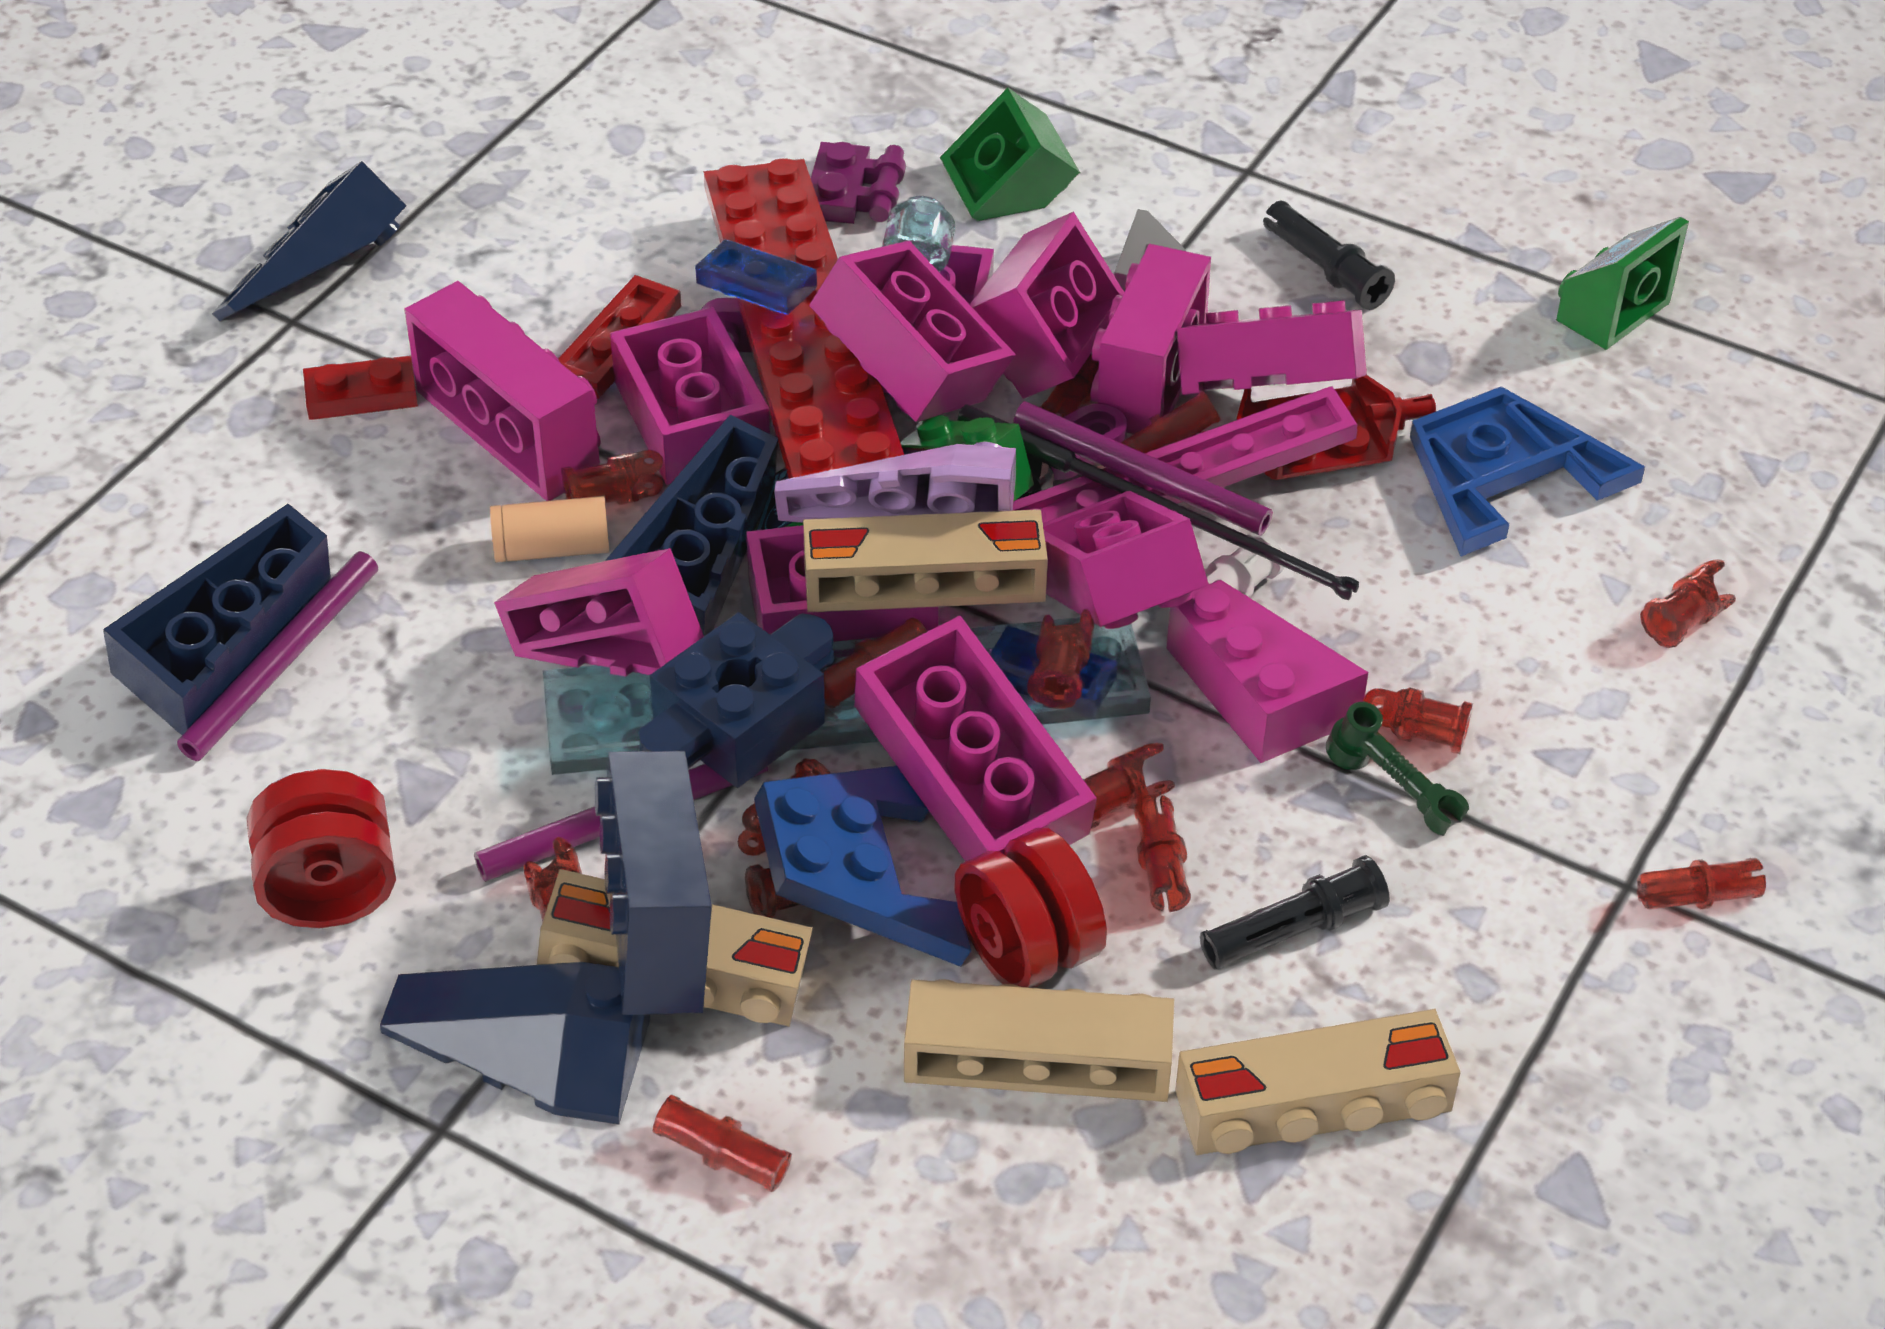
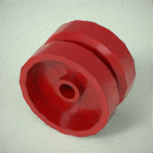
M317 769L298 772L269 784L252 801L246 821L248 841L252 854L253 888L257 904L272 918L296 927L321 929L345 925L373 913L389 898L396 882V874L390 843L388 817L384 796L371 781L348 771Z
M1035 828L1010 840L1003 853L1000 851H987L960 864L955 872V896L968 936L983 963L1001 984L1034 988L1050 980L1057 972V966L1072 969L1098 956L1106 947L1107 925L1103 906L1093 880L1075 851L1063 837L1049 828Z

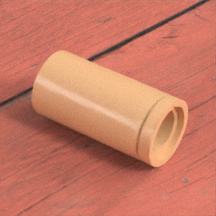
M604 496L490 506L495 563L610 553Z

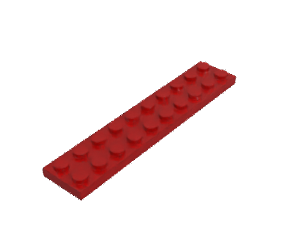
M780 158L765 164L749 166L726 165L718 170L703 171L705 192L789 479L904 455L881 384L874 376L862 368L858 358L838 337L829 332L825 322L809 306L837 262L838 257L805 160Z

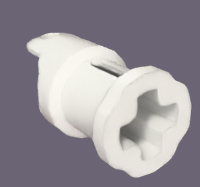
M1252 532L1247 534V536L1282 551L1277 542L1266 533L1261 536ZM1240 547L1230 556L1221 555L1211 562L1206 570V576L1209 584L1222 580L1250 598L1254 592V587L1265 578L1273 579L1283 572L1284 567L1263 557L1257 559V554Z

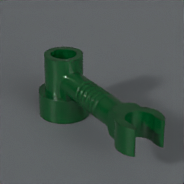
M1368 702L1352 704L1345 717L1334 724L1327 738L1326 752L1329 758L1336 765L1348 770L1364 768L1372 759L1417 801V808L1424 815L1427 827L1438 835L1444 836L1451 824V820L1440 811V808L1448 810L1456 819L1463 821L1469 810L1467 800L1454 790L1446 789L1439 783L1433 784L1378 732L1383 723V717L1376 706Z

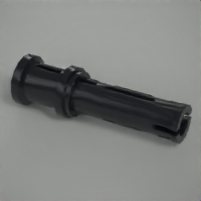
M1276 201L1267 209L1266 214L1273 217L1277 222L1275 223L1270 218L1264 217V227L1324 269V275L1329 284L1336 288L1344 287L1355 295V301L1363 309H1375L1389 297L1395 284V274L1390 268L1383 265L1376 266L1366 258L1363 249L1356 244H1341L1293 209L1286 201Z
M1367 855L1361 856L1353 860L1351 868L1325 878L1319 874L1307 879L1300 893L1264 908L1257 909L1250 914L1212 930L1200 932L1199 937L1202 951L1211 967L1219 970L1231 962L1276 945L1283 940L1316 926L1322 930L1327 929L1330 931L1342 926L1343 918L1369 907L1374 911L1387 907L1390 902L1387 882L1377 863Z

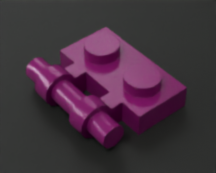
M821 141L811 181L825 221L854 224L857 211L869 212L870 218L876 222L886 221L889 213L894 211L897 206L899 190L896 185L901 183L906 170V163L903 159L904 150L898 145H889L885 149V153L878 159H870V146L853 145L848 142L832 143ZM864 184H872L871 187L864 186Z

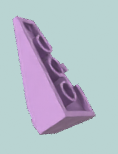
M979 442L974 445L955 444L776 481L774 492L778 521L803 522V519L1012 511L1016 480V448H1006L991 442Z

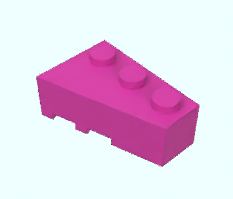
M1345 300L1312 303L1313 314L1292 316L1291 305L1258 308L1259 319L1239 320L1238 310L1206 313V323L1176 329L1182 395L1198 394L1204 390L1250 389L1253 386L1291 385L1354 379L1367 375L1362 309L1346 311Z
M671 548L533 575L494 602L515 656L579 668L584 663L610 668V674L627 677L632 672L650 675L704 637Z
M1222 580L1192 591V598L1189 601L1170 607L1166 649L1260 763L1329 735L1334 724L1345 717L1352 704L1364 702L1369 672Z

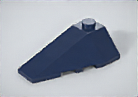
M363 161L359 162L327 183L287 227L289 231L263 254L267 261L263 265L259 263L248 272L212 314L221 321L351 255L372 242L380 247L400 227L395 218L407 205Z
M572 962L398 974L380 1023V1030L382 1034L445 1064L456 1061L482 1073L483 1082L500 1090L507 1085L534 1098L535 1106L551 1114L619 1125L651 1018L650 1014L623 1015L619 967Z

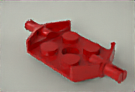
M1368 375L1352 379L1351 386L1337 388L1335 391L1357 423L1356 439L1264 472V474L1273 480H1281L1392 461L1399 430H1404L1405 421L1418 419L1436 412L1435 399L1432 398V394L1402 399L1401 397H1395L1392 391ZM1251 388L1244 389L1236 420L1310 393L1252 402Z

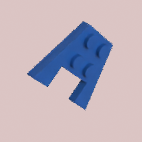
M1502 386L1415 419L1411 425V442L1461 557L1507 538L1509 523L1486 498L1564 467L1598 501L1642 483L1645 470L1644 465Z
M897 765L763 782L754 797V802L776 895L957 966H962L972 950L957 902L905 895L900 890L881 816L922 822L929 810Z

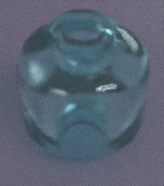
M927 196L911 197L906 201L898 203L890 210L882 247L910 240L940 272L949 262L956 231L954 218L945 209L944 205L934 198Z

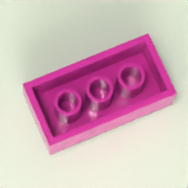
M456 281L404 308L416 391L543 499L551 501L601 472L598 449L601 440L596 428L594 407L597 403V398L593 387L584 377H577L559 362L552 351L541 348L525 335L517 323L509 322L492 308L485 297L474 294L460 281Z
M961 615L856 668L854 707L965 862L987 851H1000L1003 853L1010 840L1035 828H1049L1063 837L1069 845L1090 834L1096 796Z

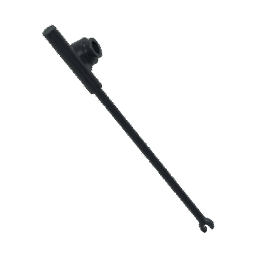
M965 404L961 408L957 421H971L977 418L988 417L992 418L995 423H1009L969 404ZM1020 428L1034 485L1018 499L1053 487L1054 473L1051 467L1064 473L1072 471L1121 494L1127 491L1134 492L1188 517L1192 526L1328 586L1334 590L1336 595L1344 600H1350L1352 592L1356 593L1358 591L1359 581L1352 577L1335 576L1076 458L1075 452Z

